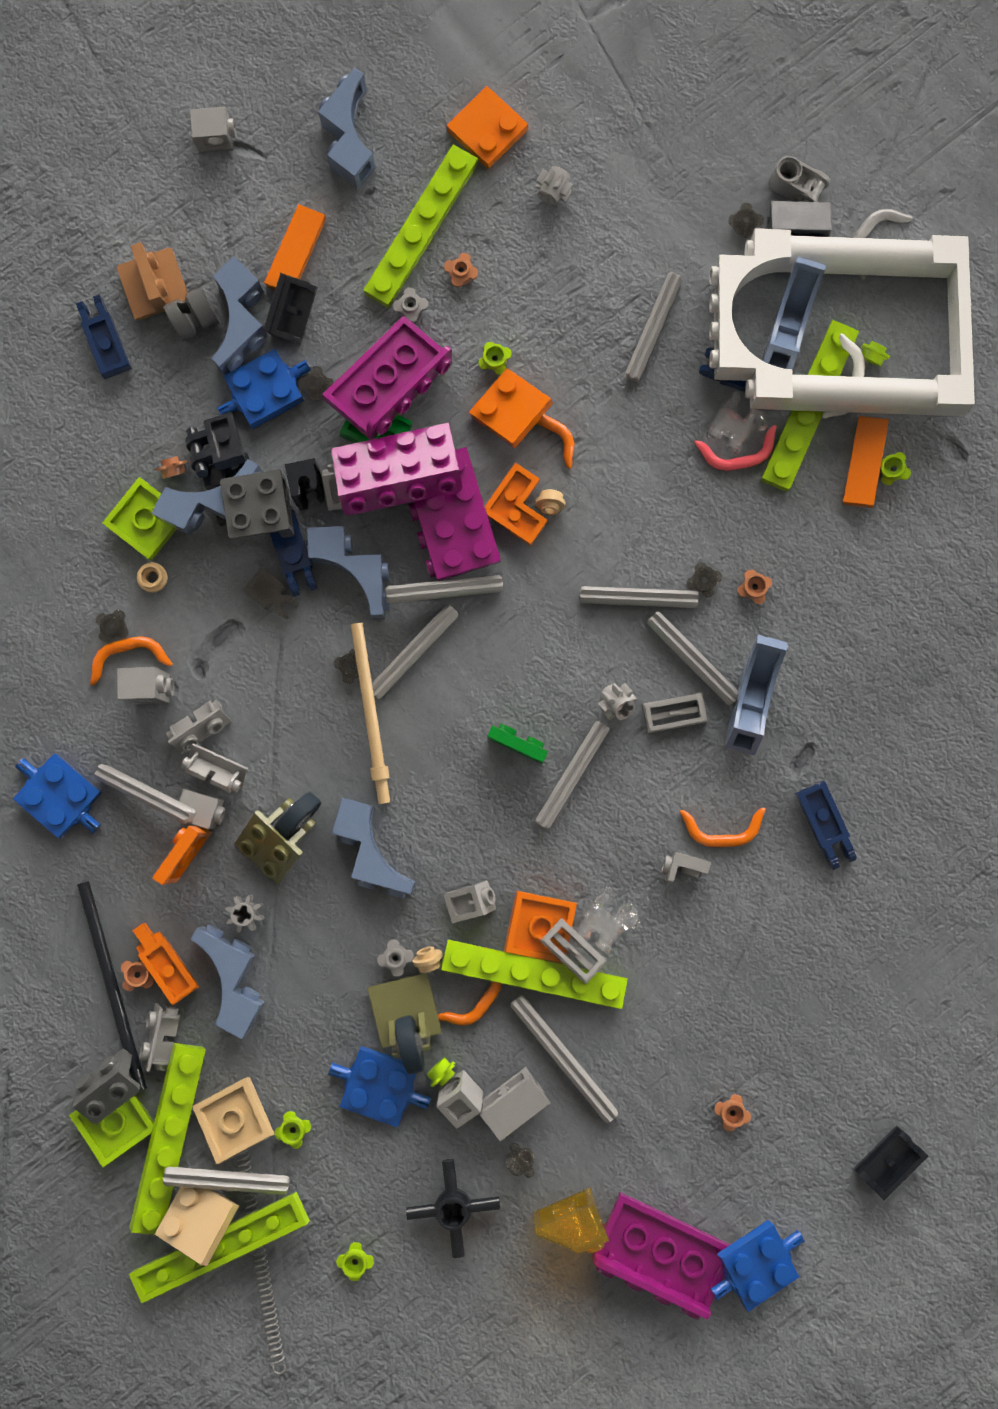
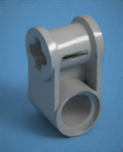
M792 156L780 159L770 177L772 190L794 202H819L818 198L823 189L828 188L830 184V179L825 173L806 165ZM781 172L790 175L791 179L784 178Z

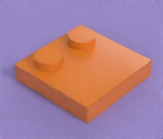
M488 86L446 125L447 132L473 156L477 157L478 161L487 169L500 159L528 131L529 126L522 117Z
M506 368L469 413L474 420L513 448H516L553 405L550 397Z
M188 826L187 829L183 827L172 841L175 846L152 878L161 885L177 883L212 832L200 826Z
M516 890L504 951L562 963L540 943V940L561 918L572 927L577 903ZM560 928L557 932L569 942L570 936ZM552 937L550 941L567 955V950Z

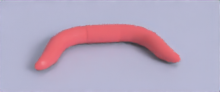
M773 425L765 434L762 449L753 455L725 460L717 457L704 442L697 440L694 443L707 463L715 469L731 471L753 467L767 460L772 453L777 426Z

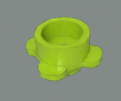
M871 341L869 345L863 343L861 346L864 360L873 365L881 367L884 360L890 358V355L885 353L887 348L879 343Z
M487 342L484 345L483 357L479 359L478 365L482 370L489 369L495 371L497 375H501L506 369V362L511 358L512 352L508 347ZM494 356L498 358L496 361L492 360Z
M897 452L882 459L881 481L884 485L890 486L894 481L910 478L911 470L906 467V456L904 453ZM896 467L897 469L896 471H891V468Z
M443 1057L431 1068L426 1075L432 1080V1087L437 1083L443 1086L455 1074L452 1070L455 1066L454 1061L449 1063Z
M288 1111L283 1116L284 1121L282 1125L276 1128L275 1137L292 1148L297 1149L302 1146V1139L305 1133L311 1130V1123L309 1120L298 1118L295 1112ZM295 1127L296 1132H291L290 1128Z
M353 1242L345 1254H340L337 1257L336 1263L351 1281H358L366 1269L373 1267L374 1258L362 1250V1245L359 1242ZM357 1259L358 1263L353 1264L352 1260Z

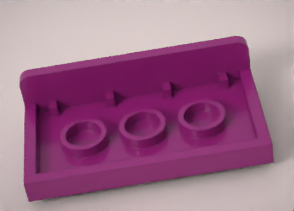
M403 316L322 394L323 400L368 439L372 440L378 434L383 435L392 424V420L398 414H405L411 407L412 400L418 394H425L431 387L432 381L439 374L444 375L452 365V349L449 346L444 348L439 346Z
M449 423L331 448L338 497L345 515L360 514L459 492L463 488Z
M467 447L455 450L463 486L461 491L413 501L414 503L408 504L413 522L419 520L422 531L417 532L421 549L427 548L430 559L425 561L430 578L436 577L437 581H444L447 578L501 563Z
M620 1192L592 1253V1260L596 1270L602 1275L613 1278L615 1275L625 1280L624 1283L635 1291L641 1292L644 1289L653 1293V1297L664 1305L670 1306L671 1303L678 1305L691 1318L697 1320L700 1317L709 1319L711 1315L710 1306L714 1299L710 1288L721 1282L724 1276L723 1265L717 1253L731 1244Z

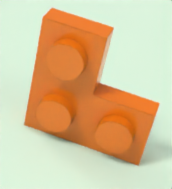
M515 462L486 503L485 509L489 519L531 547L548 520L525 505V502L539 484L540 479Z

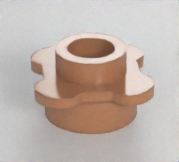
M461 253L459 258L453 261L448 260L444 264V270L450 274L452 285L455 287L466 285L478 277V269L472 266L470 262L471 257L467 253ZM463 268L464 271L459 272L458 269Z
M178 456L161 460L162 467L155 468L156 471H161L162 477L165 479L186 473L184 464L187 461L179 462Z
M748 570L744 574L745 580L743 584L737 588V593L740 597L752 599L755 604H762L765 601V593L772 586V580L769 577L756 573L755 570ZM753 584H756V585H757V589H756V590H754V589L752 588V585H753Z
M125 961L121 965V971L124 972L125 979L122 986L126 991H133L134 988L138 987L148 989L153 985L154 980L150 977V972L142 961L133 963ZM135 972H139L140 977L136 978L134 976Z
M738 1094L731 1095L730 1099L724 1103L718 1102L714 1108L715 1113L723 1121V1128L729 1132L734 1131L735 1128L742 1126L744 1123H748L751 1119L750 1112L744 1108L742 1104L743 1099ZM735 1110V1115H730V1111Z

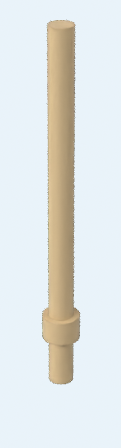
M363 622L351 624V631L373 768H370L372 781H375L378 804L390 802L387 778H390L388 766L384 764Z

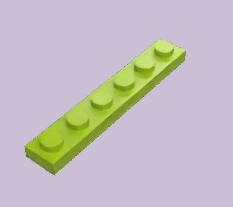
M454 144L451 146L363 290L364 295L390 309L477 167V157Z
M832 319L807 375L840 376L849 356V353L842 347L839 338L840 334H844L850 341L855 343L859 331ZM791 410L760 481L785 492L790 490L824 411Z
M447 940L441 971L616 1009L623 1008L628 978L597 972L587 984H584L564 964L453 940ZM580 968L585 974L589 972L587 969Z
M173 1043L129 1226L131 1233L155 1234L168 1211L174 1186H165L163 1184L164 1171L167 1167L179 1166L206 1051L202 1046Z
M297 1192L230 1223L207 1266L200 1265L176 1249L134 1269L129 1273V1276L142 1304L307 1225L310 1220Z

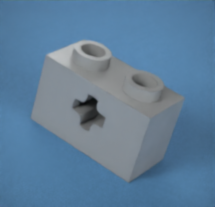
M156 667L117 668V695L119 700L131 704L170 703V696L174 695L175 687L174 680L170 678L169 673Z

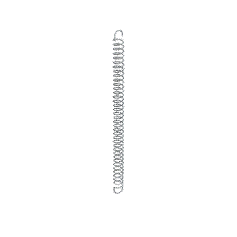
M247 1149L246 1151H244V1152L239 1153V1154L236 1155V1156H238V1155H243V1154L248 1155V1156L245 1157V1158H242V1159L237 1160V1162H238V1161H243V1160H248V1161L250 1162L249 1159H246V1158L249 1157V1154H248V1153H245V1152L248 1151V1149ZM247 1162V1163H245V1164H243V1165H239V1166H237V1167L250 1166V1165H247V1164L249 1163V1162ZM248 1168V1169H246V1170H244V1171H240V1172H251V1173H252V1171H248L250 1168ZM254 1192L242 1196V1197H246V1196H250V1195L255 1196L254 1198H252V1199H250V1200H246V1201L243 1202V1203H247V1202H250V1201H255V1202H256L255 1204H253V1205H251V1206L245 1207V1209L250 1208V1207H256V1208H257L256 1210H254V1211H252V1212H247L246 1215L251 1214V1213L257 1211L258 1208H259V1207L255 1206V1205L257 1204V1201L254 1200V1199H255L257 1196H256L255 1194H253ZM261 1246L257 1249L261 1248L264 1249V1251H262L261 1253L253 1254V1256L263 1254L265 1255V1257H263L262 1259L254 1260V1262L265 1260L266 1263H264L263 1265H257L255 1266V1268L266 1266L267 1269H265L264 1271H258L256 1272V1274L268 1272V1275H266L265 1277H259L257 1278V1280L269 1278V1281L265 1283L258 1284V1286L270 1284V1287L266 1289L259 1290V1292L271 1290V1293L260 1296V1298L272 1296V1299L261 1302V1304H265L268 1302H273L275 1304V1302L272 1301L274 1296L271 1295L273 1290L269 1289L271 1288L272 1284L268 1283L270 1282L271 1278L267 1277L269 1276L270 1272L266 1271L268 1270L269 1266L265 1265L267 1264L268 1260L264 1259L267 1256V1254L264 1253L266 1249L263 1246ZM273 1304V1305H271V1306H267V1307L262 1308V1310H266V1309H269V1308H274V1309L276 1310V1308L273 1307V1306H274V1304ZM274 1310L272 1312L264 1313L263 1316H267L270 1314H275L277 1316V1314L274 1313ZM275 1316L274 1318L265 1319L264 1322H269L271 1320H276L278 1322V1320L275 1319ZM277 1322L275 1324L266 1325L265 1328L278 1326ZM278 1328L276 1330L267 1331L266 1334L279 1332ZM278 1334L277 1336L268 1337L267 1340L280 1338L278 1342L269 1343L268 1346L281 1344L279 1348L271 1349L269 1352L282 1350L280 1354L270 1356V1358L283 1356L281 1360L274 1363L271 1362L273 1371L276 1374H282L286 1369L285 1364H283L284 1370L281 1373L276 1372L273 1364H277L284 1359V1355H282L283 1349H281L282 1343H280L281 1337Z

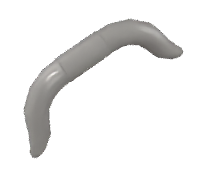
M880 209L872 213L862 223L852 238H866L880 221L889 220L897 223H907L913 217L892 209ZM859 275L862 280H865L866 275Z

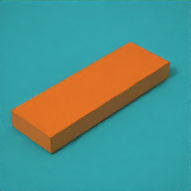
M298 204L264 281L266 287L275 290L280 273L301 279L325 224V214Z
M858 417L843 505L874 508L889 419Z

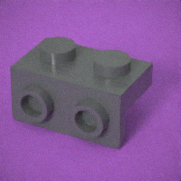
M123 1048L114 1056L109 1055L92 1073L84 1074L76 1084L77 1091L73 1108L93 1124H98L140 1091L141 1086L129 1076L132 1055Z

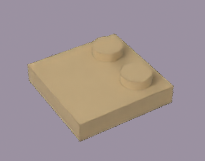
M246 1077L192 1106L216 1164L223 1163L275 1135L250 1077Z
M180 1187L155 1235L200 1265L207 1266L239 1205L213 1189Z

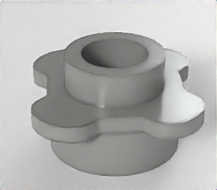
M406 288L404 295L393 303L394 311L400 312L402 316H405L412 323L416 322L422 315L423 310L428 308L427 299L420 298L414 288ZM413 303V307H408V304Z
M393 939L387 943L386 951L378 956L377 962L379 966L387 967L391 970L393 976L398 977L404 973V967L413 960L414 954L410 949L406 950L401 946L398 940ZM394 955L398 956L397 961L393 960Z

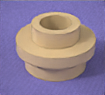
M547 489L540 492L535 505L546 515H556L565 509L566 502L560 491Z
M154 562L144 564L137 573L139 586L147 592L153 593L162 590L168 580L165 568ZM152 573H157L158 578L156 582L150 583L149 576Z
M425 947L417 951V956L412 960L420 973H427L442 966L441 959L443 954L441 950L434 949V947Z

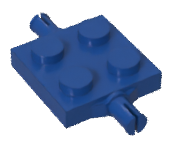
M273 349L223 376L231 389L232 400L217 407L221 415L228 412L234 413L239 410L247 418L252 429L304 401L298 390L296 379L311 372V369L306 360L289 368L282 361L277 350Z
M54 753L43 766L37 769L25 758L19 761L21 764H16L15 768L28 779L25 786L16 794L13 800L57 838L61 839L71 827L79 823L88 829L91 834L97 831L94 827L100 828L101 823L97 822L88 813L92 804L102 792L58 754Z
M364 1046L360 1047L356 1060L350 1069L332 1062L328 1075L345 1080V1092L340 1104L341 1108L397 1128L402 1114L409 1104L427 1110L431 1097L414 1092L416 1073L408 1074L402 1060L393 1059L392 1056Z
M767 1220L717 1253L723 1265L725 1279L710 1288L714 1298L718 1301L724 1295L733 1291L737 1294L742 1306L749 1312L798 1279L799 1275L791 1261L790 1251L805 1242L802 1234L796 1230L782 1240L774 1224Z

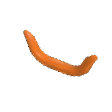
M544 414L536 424L558 434L562 438L564 443L563 459L565 465L571 469L575 445L572 433L565 425Z
M138 636L106 644L96 653L92 662L90 685L93 686L98 682L102 675L105 660L115 653L142 647L150 650L162 664L172 666L173 663L167 657L160 644L149 637Z
M766 808L758 809L753 815L748 829L737 835H706L699 830L694 818L688 812L680 810V814L689 835L697 843L706 847H735L751 842L758 834Z
M491 981L488 989L471 1012L466 1014L444 1012L438 1014L439 1020L459 1026L473 1024L481 1019L501 990L502 984Z

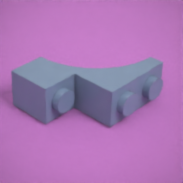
M354 68L349 75L341 78L336 91L331 97H326L322 101L318 114L322 127L338 138L330 145L327 157L330 168L358 189L376 167L373 153L361 142L354 129L356 109L362 96L367 91L364 74Z
M234 256L213 275L217 286L226 296L229 308V325L225 339L211 358L224 375L238 369L242 365L244 358L251 351L254 352L263 345L267 336L266 332L263 331V326L246 310L248 306L252 307L260 300L261 294L264 291L259 280Z
M797 256L779 302L774 326L764 349L762 361L779 368H793L826 265Z
M247 459L234 477L263 471L258 464ZM221 486L204 492H180L165 487L151 514L158 520L191 536L194 529H199L203 522L204 509L226 520Z
M344 526L307 528L308 558L312 563L335 566L350 574L363 587L368 598L372 618L385 619V611H390V604L387 603L384 593V581H389V564L383 563L381 554L348 556V553L353 552L352 535H347Z
M757 635L740 676L737 703L728 722L725 748L755 756L764 736L772 692L787 651L788 642Z
M342 798L332 834L339 835L338 841L356 846L357 841L361 842L351 878L358 879L357 885L375 890L376 885L388 888L386 893L396 897L404 898L405 893L412 894L416 881L402 876L389 866L376 846L372 829L375 806Z
M212 925L196 928L190 940L203 948L213 960L222 984L221 1009L215 1025L243 1039L248 1035L265 1001L259 999L260 994L248 987L239 988L256 954L250 952L251 947L248 944L237 939L231 942L222 937L224 932Z

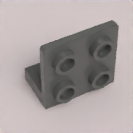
M280 469L220 480L230 539L279 532L283 538L295 536L286 477Z

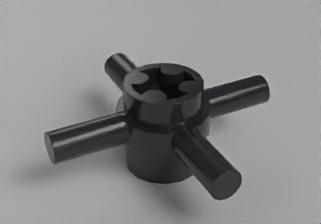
M446 1159L442 1161L445 1190L439 1194L435 1204L406 1207L407 1220L436 1217L440 1225L450 1231L452 1257L461 1258L465 1256L462 1227L468 1222L471 1213L499 1210L500 1198L497 1196L470 1200L466 1192L457 1188L454 1159ZM456 1202L461 1204L456 1216H451V1209L444 1208L446 1203L448 1205L455 1204Z

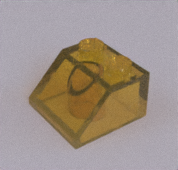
M591 1187L534 1211V1227L537 1236L579 1254L585 1251L587 1253H594L605 1246L604 1243L609 1241L605 1221Z

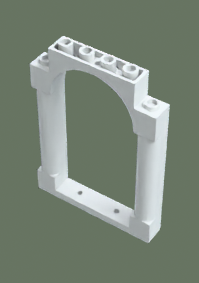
M755 228L751 240L746 241L744 256L719 255L716 266H711L709 283L714 285V294L710 296L709 311L714 313V322L710 324L709 338L714 340V350L710 352L709 366L714 368V380L746 381L745 396L750 398V409L965 416L975 405L968 236L932 235L929 241L791 236V230ZM797 256L826 265L824 274L947 278L950 375H937L933 380L792 375V369L770 365L754 356L743 345L736 333L732 320L733 298L745 284L761 275L775 272H791Z

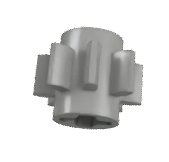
M552 166L549 172L542 169L536 180L539 198L550 205H556L559 199L566 202L573 185L569 182L570 175L568 172L558 166Z
M614 683L602 690L600 694L601 701L598 703V706L602 709V713L608 720L611 721L614 717L624 720L633 714L635 710L634 702L637 701V698L626 683L621 687Z
M248 895L245 902L239 896L234 897L236 905L225 908L227 912L231 913V919L226 923L238 925V933L242 932L246 925L250 931L256 930L254 922L256 920H264L265 918L259 915V908L263 906V903H253V895ZM247 906V912L251 914V917L243 920V915L239 913V910Z

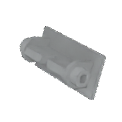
M210 700L193 712L197 719L196 722L193 723L191 718L186 716L169 727L170 730L166 732L169 738L168 743L183 754L191 750L193 743L198 745L212 734L219 733L232 720L222 711L224 709L218 700L214 702Z
M194 743L191 746L189 758L186 757L181 765L186 774L195 776L205 781L208 775L212 776L210 784L228 793L232 791L237 793L239 789H243L248 770L247 767Z
M155 1003L154 1010L148 1012L146 1019V1030H149L147 1042H142L139 1053V1061H143L142 1064L146 1071H150L151 1064H154V1069L166 1070L174 1042L163 1041L164 1036L176 1037L180 1014H178L179 1008L167 1006L166 1011H163L161 1006Z

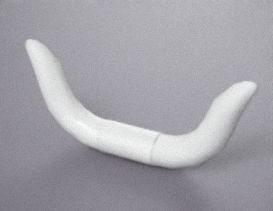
M841 333L839 338L842 347L853 359L852 377H864L865 360L860 348ZM824 412L822 418L845 415L848 412Z

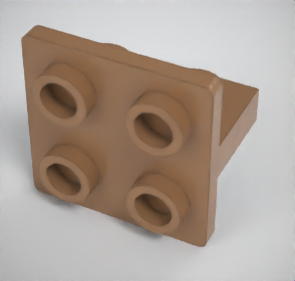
M142 242L131 245L130 247L135 259L118 265L117 270L134 318L137 321L165 312L163 306L176 299L184 301L188 291L173 249L168 247L153 253V251L148 252Z

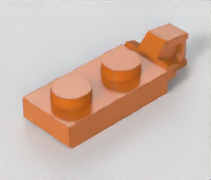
M142 923L133 930L141 943L136 947L139 952L138 957L172 1005L200 987L166 936L164 937L160 931L154 934L146 923Z

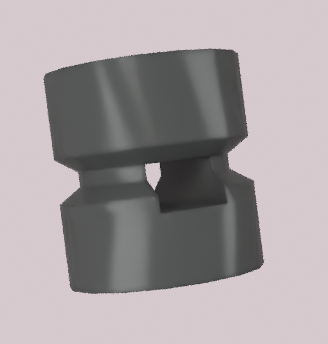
M200 287L186 294L184 301L176 299L163 306L182 342L196 335L197 328L200 327L205 330L219 323Z

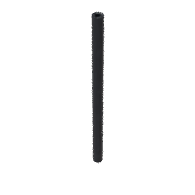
M87 881L77 884L122 1048L132 1055L129 1073L131 1078L140 1084L141 1091L147 1088L90 882Z

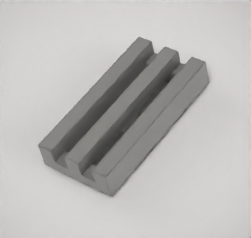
M702 693L642 704L647 734L708 722ZM697 700L698 706L651 715L650 709ZM697 712L700 715V718L653 726V721Z
M562 918L540 940V943L584 984H587L607 961ZM560 928L597 962L594 966L557 932ZM553 937L589 972L585 974L550 939Z

